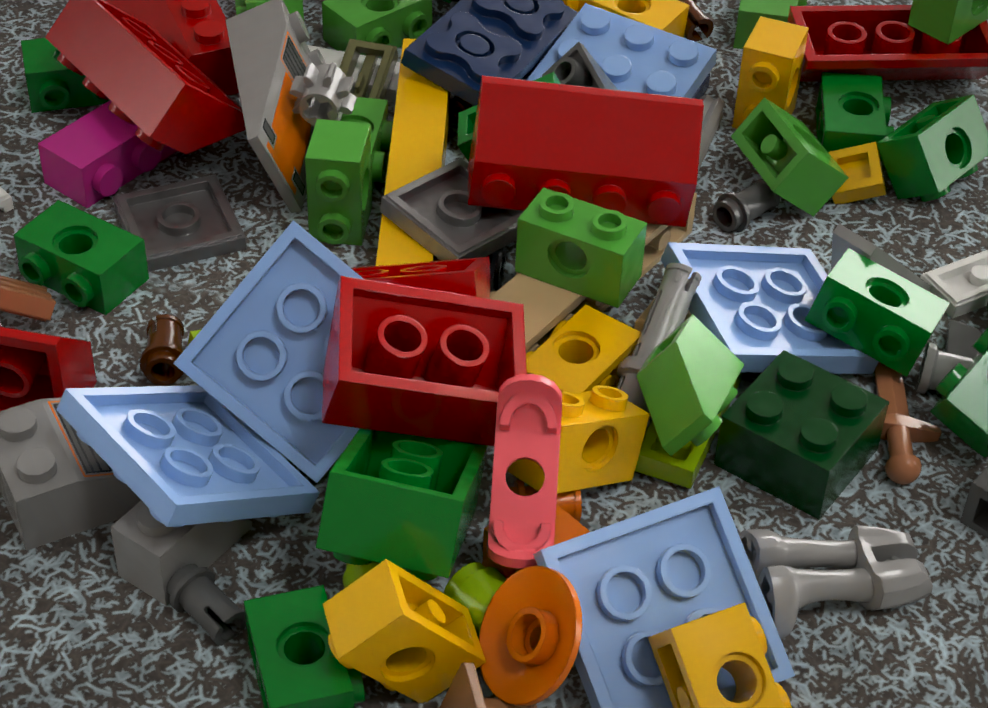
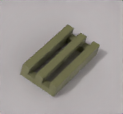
M349 39L339 67L346 77H352L360 53L366 54L353 95L365 97L378 57L382 56L369 98L384 99L398 60L397 46Z

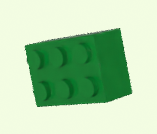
M360 428L329 471L316 548L333 552V556L337 560L348 564L367 565L372 561L381 563L387 559L421 580H432L437 578V576L449 578L475 514L488 445Z

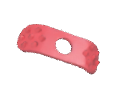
M519 374L507 379L499 388L497 399L487 553L493 562L510 568L523 569L537 566L533 554L554 545L562 391L555 382L542 375ZM518 460H532L544 472V484L533 495H518L511 491L506 483L508 468Z

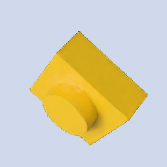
M877 142L828 152L849 177L832 196L834 204H845L886 195Z

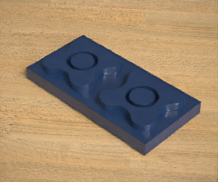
M460 0L404 50L401 64L471 105L476 106L478 105L482 75L521 80L548 53L578 12L566 6L562 0Z

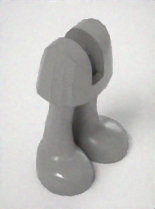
M854 525L848 540L791 538L781 536L776 532L766 529H748L739 533L781 640L787 637L793 630L798 610L808 604L828 600H847L859 602L866 610H881L903 606L926 598L933 589L931 579L924 564L916 560L918 555L917 549L910 534L875 526ZM805 567H825V568H836V569H840V570H812V569H799V568H805Z

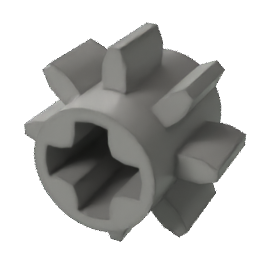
M312 62L308 63L304 76H295L289 93L297 97L292 111L300 113L302 118L313 127L317 119L341 121L343 114H352L357 99L355 95L350 93L354 78L346 77L345 73L333 62L318 66Z

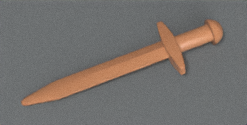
M878 362L874 370L877 393L879 397L889 401L880 438L887 440L889 459L885 463V472L894 483L906 485L914 482L919 477L922 469L920 459L913 454L912 443L938 441L942 432L935 425L909 416L903 375Z

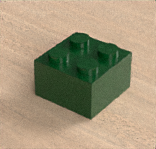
M783 350L721 416L722 423L719 428L714 465L819 520L878 450L889 401Z

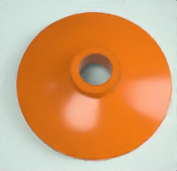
M544 566L523 568L511 575L499 587L486 609L479 635V642L486 663L481 665L480 668L489 689L504 702L519 706H529L545 700L564 682L575 662L582 635V611L573 585L562 573Z

